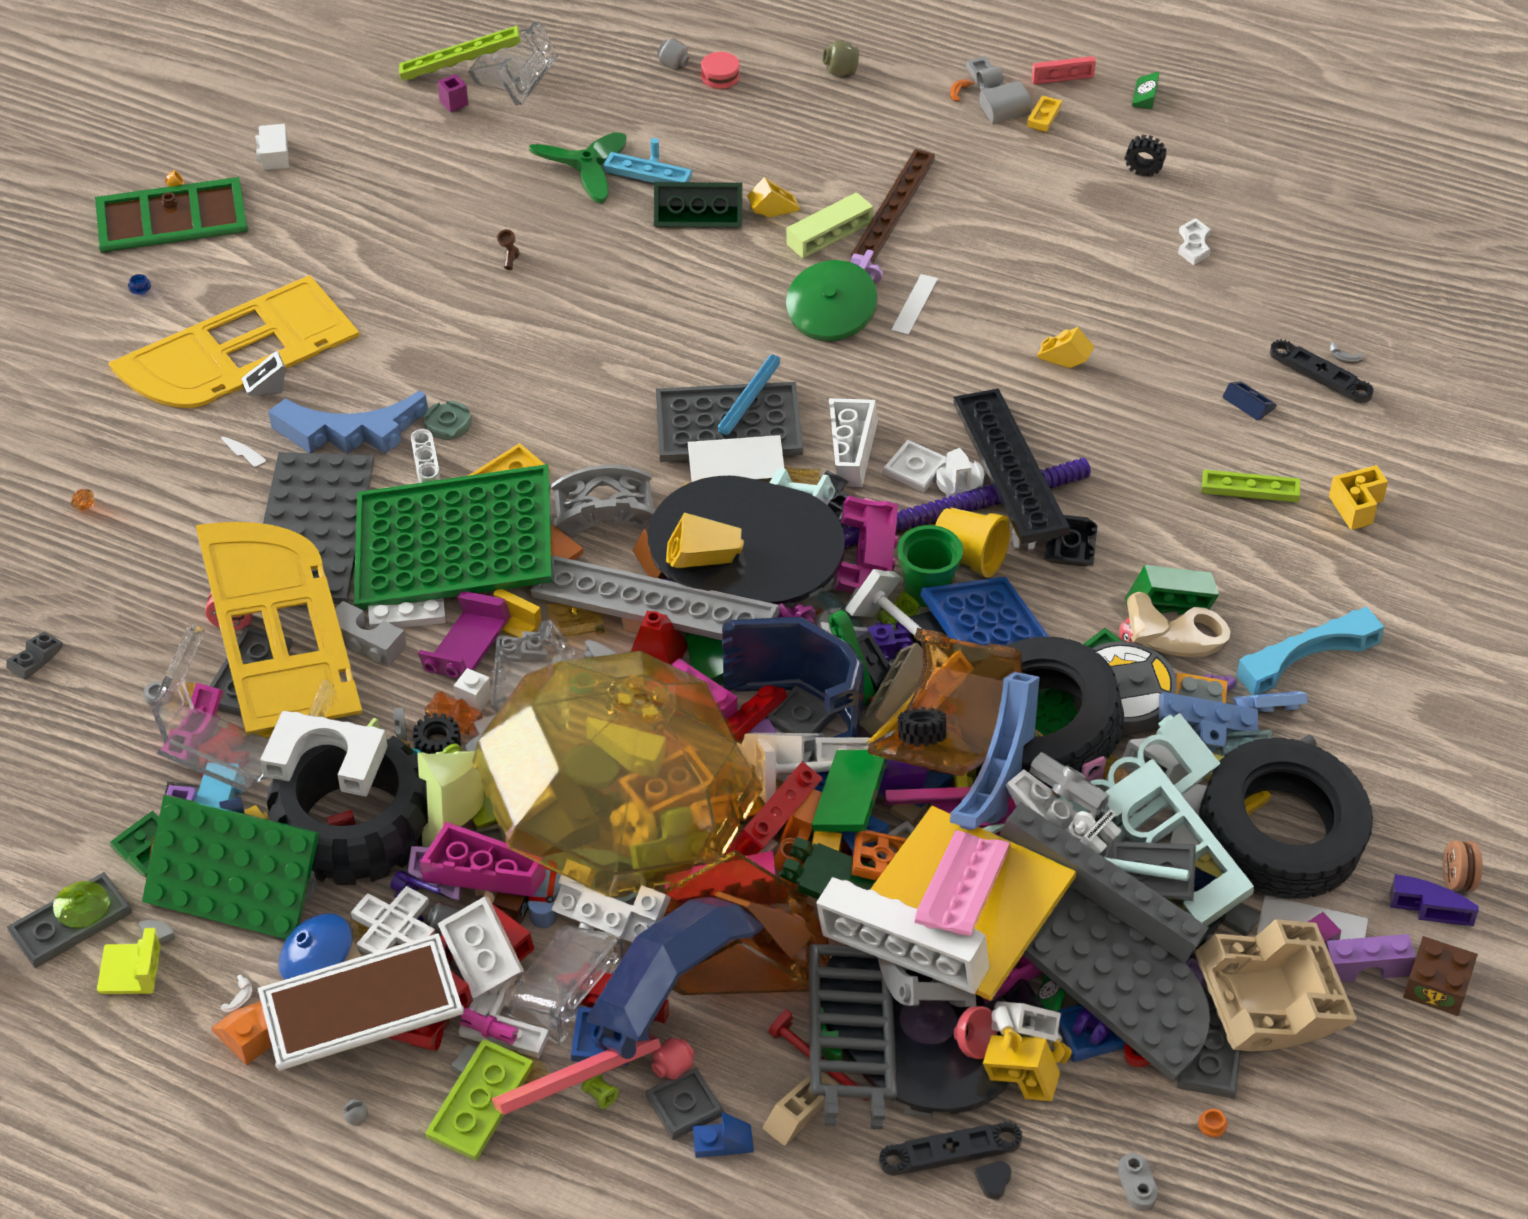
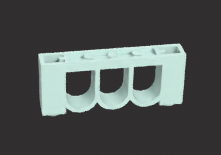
M1180 713L1175 717L1170 714L1158 723L1160 728L1156 735L1146 738L1140 744L1136 757H1123L1115 761L1110 767L1106 780L1097 779L1090 781V783L1103 791H1107L1115 785L1113 775L1118 769L1131 767L1137 770L1146 764L1143 752L1151 745L1166 747L1188 773L1187 776L1174 785L1181 795L1211 774L1220 765V762ZM1160 794L1158 798L1138 813L1134 812L1128 822L1134 830H1137L1169 806V804ZM1061 796L1058 799L1064 800L1065 798ZM1067 800L1074 805L1072 809L1077 813H1089L1086 808L1075 801ZM1121 825L1118 827L1121 832L1116 837L1123 841L1126 836Z
M1151 759L1105 791L1110 797L1107 806L1101 811L1102 814L1105 815L1111 809L1116 814L1112 820L1116 825L1122 821L1123 832L1131 842L1157 843L1184 824L1199 842L1196 846V860L1207 853L1223 874L1201 890L1194 892V901L1177 900L1183 904V911L1208 926L1253 894V884L1154 759ZM1160 794L1176 813L1149 832L1136 831L1128 822L1134 812Z

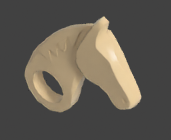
M1136 592L1127 599L1130 626L1133 633L1131 639L1133 642L1141 643L1146 647L1165 654L1181 657H1206L1223 649L1229 641L1231 631L1226 621L1211 610L1193 607L1181 617L1169 622L1166 617L1155 609L1150 597L1146 593ZM1194 622L1208 626L1213 630L1216 637L1203 634L1197 629Z

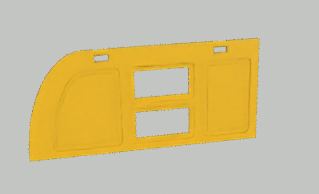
M308 275L109 362L108 365L122 382L152 401L177 408H195L245 388L241 378L270 356H265L238 369L228 356L232 352L274 334L285 346V348L278 352L287 369L320 354L324 350L360 336V334L316 281ZM254 311L266 324L220 345L208 332Z
M218 522L196 525V532L246 735L274 730L282 711L299 712L304 715L325 717L327 719L362 714L361 703L323 569L322 559L315 545L294 531L269 524ZM317 569L319 578H313L311 570ZM307 604L319 651L289 656L277 609ZM261 612L273 659L243 664L231 617ZM345 672L347 682H341L339 673Z

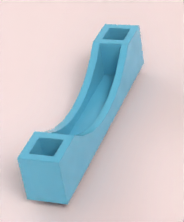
M1367 606L1359 610H1353L1338 619H1331L1319 627L1310 628L1295 637H1288L1283 642L1267 646L1252 655L1244 656L1239 660L1236 676L1251 695L1262 694L1274 689L1284 671L1294 662L1305 656L1329 650L1361 652L1380 644L1384 626Z

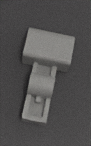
M986 56L966 62L967 70L981 89L979 105L992 124L1031 114V98L1020 81L1004 84L1000 67H993Z

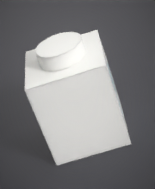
M467 668L454 685L456 706L479 714L491 698L489 677Z

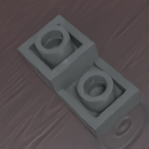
M44 631L26 641V650L7 659L6 668L21 678L26 679L49 662L62 648L63 642Z

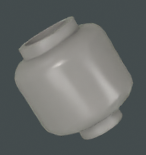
M674 38L668 41L664 40L657 52L660 62L673 70L678 69L680 66L684 67L690 57L687 55V46Z

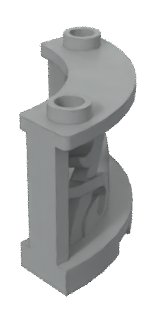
M598 465L583 468L562 476L551 484V488L555 493L557 518L554 519L555 527L572 537L587 528L600 525V521L613 520V523L626 524L643 530L650 524L651 518L656 511L653 508L650 488L651 474L628 466ZM597 486H609L619 492L612 495L610 499L605 500L588 496Z
M878 957L887 988L898 1002L908 1006H918L919 1000L948 1001L958 1007L976 1006V994L933 979L931 982H918V977H913L906 973L908 968Z

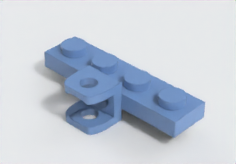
M1167 692L1159 695V720H1163L1170 714L1175 717L1180 713L1189 725L1194 726L1192 729L1212 753L1216 747L1221 748L1225 745L1226 732L1252 737L1258 734V709Z

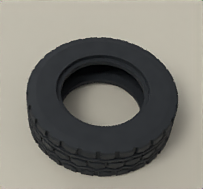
M1044 636L1015 641L1012 644L1009 643L983 658L971 670V673L968 674L962 684L957 699L958 723L964 743L974 755L979 770H981L996 727L1004 678L1014 672L1040 677L1039 689L1063 690L1074 695L1082 702L1078 714L1067 726L1052 734L1034 737L1023 746L1021 771L1025 770L1030 773V765L1033 760L1043 752L1062 765L1069 766L1081 773L1083 764L1102 756L1106 759L1109 758L1123 733L1124 710L1117 678L1113 669L1094 649L1071 639ZM1098 766L1093 767L1088 772V775L1091 774L1092 771L1098 769ZM1034 776L1036 779H1038L1039 781H1041L1043 784H1047L1046 782H1043L1041 779H1039V778H1037L1036 776Z
M1274 737L1257 739L1253 742L1249 741L1239 745L1237 749H1232L1219 761L1220 765L1214 769L1199 808V818L1253 884L1254 890L1278 898L1303 899L1326 894L1327 891L1330 892L1339 887L1352 875L1372 834L1373 813L1366 790H1364L1362 783L1352 773L1350 768L1338 760L1337 757L1322 750L1320 747L1295 739ZM1267 790H1278L1294 794L1304 799L1318 812L1325 825L1326 837L1308 845H1289L1278 842L1265 835L1253 824L1245 808V799L1255 793Z

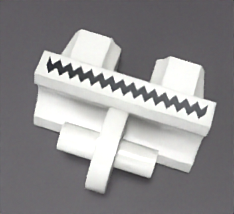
M1110 809L1096 823V816L1092 812L1077 813L1073 819L1075 824L1074 830L1078 834H1085L1080 842L1100 854L1107 845L1097 834L1110 844L1121 832L1111 821L1116 814Z

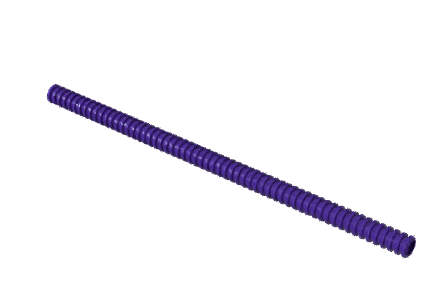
M1083 457L1079 460L1076 459L1072 462L1059 464V466L1055 465L1052 468L1041 469V472L1048 486L1052 489L1056 485L1059 487L1063 484H1069V482L1083 480V477L1085 479L1089 478L1091 468L1089 462ZM990 484V487L986 485L983 488L979 487L976 490L972 489L969 492L965 491L962 494L958 493L955 496L944 497L942 500L937 499L935 502L930 501L928 504L917 505L913 509L910 507L906 511L904 509L900 510L899 513L897 512L896 531L901 533L903 530L908 531L910 528L924 526V524L929 525L931 522L935 523L946 508L951 509L950 507L973 512V509L975 511L980 510V507L983 509L987 505L990 507L994 503L996 505L1000 504L1001 501L993 484ZM844 526L845 549L847 546L853 547L854 544L858 545L859 528Z

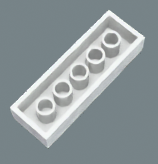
M832 877L816 903L823 936L972 994H975L990 968L986 935L982 934L979 930L974 929L971 936L957 935L951 931L928 928L924 925L916 924L915 917L918 909L907 906L900 900H892L881 896L876 891L865 890L849 881H841Z

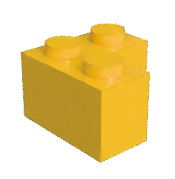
M1377 465L1333 476L1329 498L1350 530L1373 524L1377 503L1384 501L1388 481Z
M991 1035L983 1061L990 1080L1018 1082L1025 1099L1052 1101L1060 1071L1047 1040L1036 1036L1022 1037V1041L1016 1053H1014L1010 1047H1008L1007 1051L1000 1047V1043L1005 1035Z

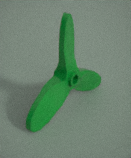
M615 132L599 138L587 149L568 150L543 144L529 145V151L539 157L564 163L580 172L581 182L588 195L595 202L604 203L608 197V183L600 165L605 163L611 152L620 153L624 149L627 137L624 133Z

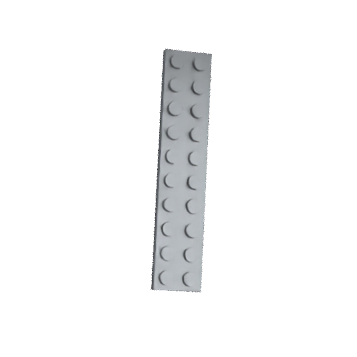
M553 555V582L537 584L531 589L533 598L639 622L643 621L647 611H657L668 616L675 630L723 640L722 625L730 620L777 618L780 612L777 604L713 590L695 589L672 581Z

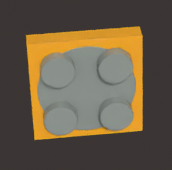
M1176 673V694L1226 703V680Z

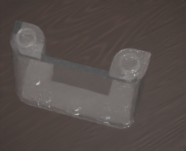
M566 925L563 928L560 927L555 932L553 940L514 986H509L503 995L505 1014L519 1022L548 1029L549 1039L560 1045L568 1035V1032L564 1030L565 1024L569 1019L573 1021L576 1017L575 1008L604 973H614L623 959V940L613 934L571 925Z

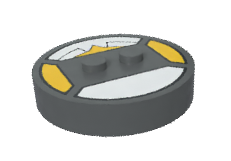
M1109 642L1092 648L1110 664L1117 678L1125 717L1122 735L1144 733L1159 726L1158 723L1162 721L1159 720V695L1163 692L1176 694V676L1169 662L1155 650L1133 642ZM1071 694L1074 707L1079 712L1082 702Z

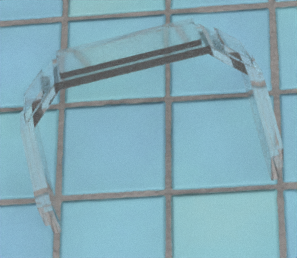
M193 623L190 628L186 629L155 697L157 702L152 712L165 743L158 750L157 754L247 792L254 782L269 778L264 777L260 762L269 739L257 734L246 735L244 728L193 706L184 678L205 633L204 629ZM323 680L308 713L309 716H325L335 694L333 690L334 685L330 681Z

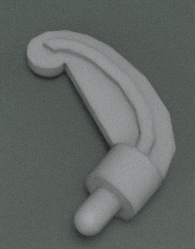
M1331 342L1329 349L1331 354L1338 360L1359 362L1363 359V354L1357 353V355L1342 352L1335 342Z

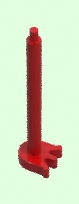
M784 1009L771 1024L768 1033L775 1039L780 1036L784 1037L810 1058V1046L788 1029L793 1025L791 1021L794 1017L789 1010ZM821 1055V1060H827ZM827 1072L842 1085L859 1086L844 1073Z

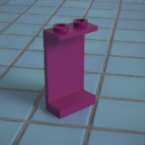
M466 591L461 592L457 598L463 612L434 653L424 650L418 652L424 670L432 674L436 673L452 678H460L467 668L474 671L511 618L505 599Z

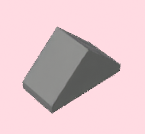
M277 350L241 378L248 395L254 396L283 392L286 367Z

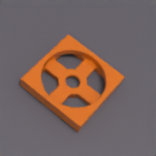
M870 830L856 832L852 875L877 880L886 869L887 864L897 854L892 852L888 845L899 851L907 839ZM868 842H877V845L873 848L862 846ZM877 853H884L887 858L880 859ZM861 856L871 858L875 862V868L864 866L860 861Z

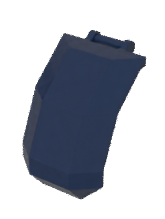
M706 897L687 901L635 937L587 1016V1022L599 1026V1032L595 1038L596 1046L602 1050H613L625 1059L634 1057L636 1054V1041L649 1040V1026L679 977L732 940L755 936L763 930V924L737 904ZM614 1031L621 1034V1041L614 1039Z

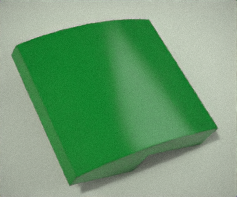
M153 810L110 841L111 848L144 877L148 873L159 816Z

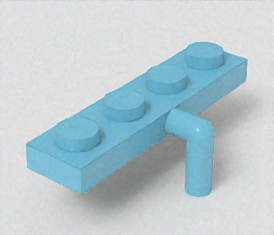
M658 138L650 140L651 157L649 160L611 152L603 165L604 172L652 183L690 182L692 178V169L658 162L660 158Z

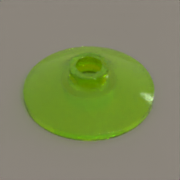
M79 881L66 886L57 894L53 903V911L57 920L63 925L73 928L86 927L94 924L104 916L109 906V897L101 885L91 881Z

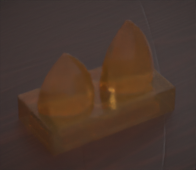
M443 691L435 693L433 700L425 708V714L431 718L433 713H437L438 717H441L442 713L446 714L447 718L449 716L453 717L454 721L458 723L460 732L467 736L474 729L473 722L483 719L482 712L470 707L463 698L456 700L446 695Z

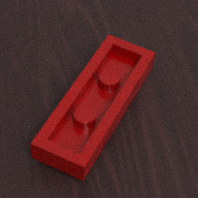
M771 685L760 688L755 696L745 702L736 713L727 718L716 730L719 739L734 743L741 740L744 734L751 731L788 697L785 689Z

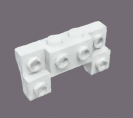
M568 858L558 882L562 885L552 911L580 922L579 928L594 933L595 929L604 931V938L617 943L621 938L632 943L637 935L664 917L671 899L668 895L641 885L634 905H629L591 890L590 888L598 869L573 858Z

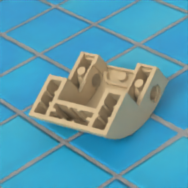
M1275 919L1255 937L1214 934L1200 948L1194 951L1198 960V966L1203 972L1208 985V992L1212 996L1217 1008V1015L1222 1021L1227 1034V1040L1233 1050L1268 1051L1294 1047L1326 1037L1357 1021L1316 923Z

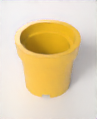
M950 507L951 509L946 508L943 510L935 526L952 531L960 539L963 546L961 564L970 567L974 573L986 578L992 577L1001 567L1009 548L1011 539V522L1009 518L994 513L983 515Z

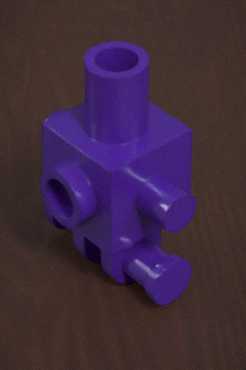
M877 622L874 626L867 627V632L870 631L888 663L890 660L896 659V652H900L901 649L913 644L911 632L899 622L895 624L897 630H893V624L884 625L882 622Z

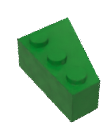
M1144 565L1127 593L1125 601L1127 604L1129 596L1136 592H1142L1150 597L1152 605L1162 615L1163 613L1174 611L1181 615L1193 607L1210 610L1218 598L1219 592L1212 572Z

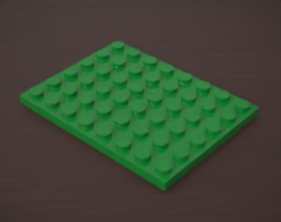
M548 464L357 492L354 606L361 610L368 609V606L397 605L404 602L412 603L459 596L463 591L482 593L498 589H510L553 582L551 490Z

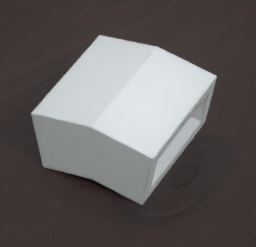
M960 448L948 452L946 458V475L952 481L955 491L970 489L971 465L968 457Z

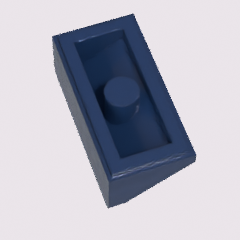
M1242 381L1229 383L1223 394L1225 400L1256 420L1262 419L1277 406L1275 402Z

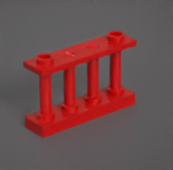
M802 761L720 857L724 860L758 854L823 778Z

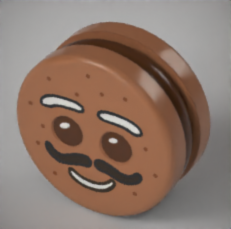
M1450 841L1443 856L1445 884L1452 891H1475L1482 877L1483 861L1481 850L1474 841Z

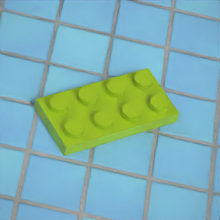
M483 1038L426 1130V1138L477 1162L504 1117V1114L495 1109L492 1098L521 1087L534 1067L533 1060Z

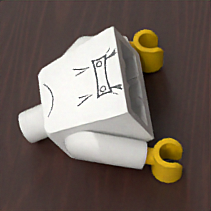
M996 1002L991 1015V1028L993 1031L1001 1032L1002 1035H1005L1000 1043V1047L1003 1050L1007 1051L1008 1047H1010L1016 1053L1022 1037L1036 1036L1045 1038L1049 1046L1055 1047L1052 1054L1057 1063L1061 1061V1063L1065 1064L1072 1053L1068 1046L1061 1043L1062 1038L1058 1033L1061 1013L1022 1003Z

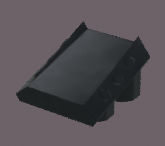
M1064 515L1070 527V535L1046 539L1044 560L1057 564L1092 566L1094 564L1098 525L1088 517Z

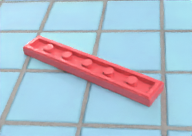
M649 1033V1040L636 1041V1054L631 1059L622 1058L613 1050H606L492 1098L494 1107L504 1115L654 1052L661 1048L659 1039Z

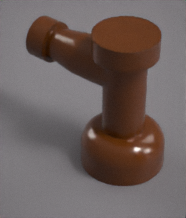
M504 229L498 233L497 241L500 246L506 248L504 269L512 270L513 261L518 258L520 252L514 246L515 235L513 231Z

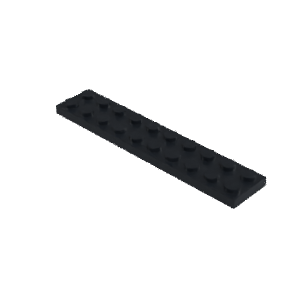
M999 388L954 396V406L1021 544L1070 535V527Z

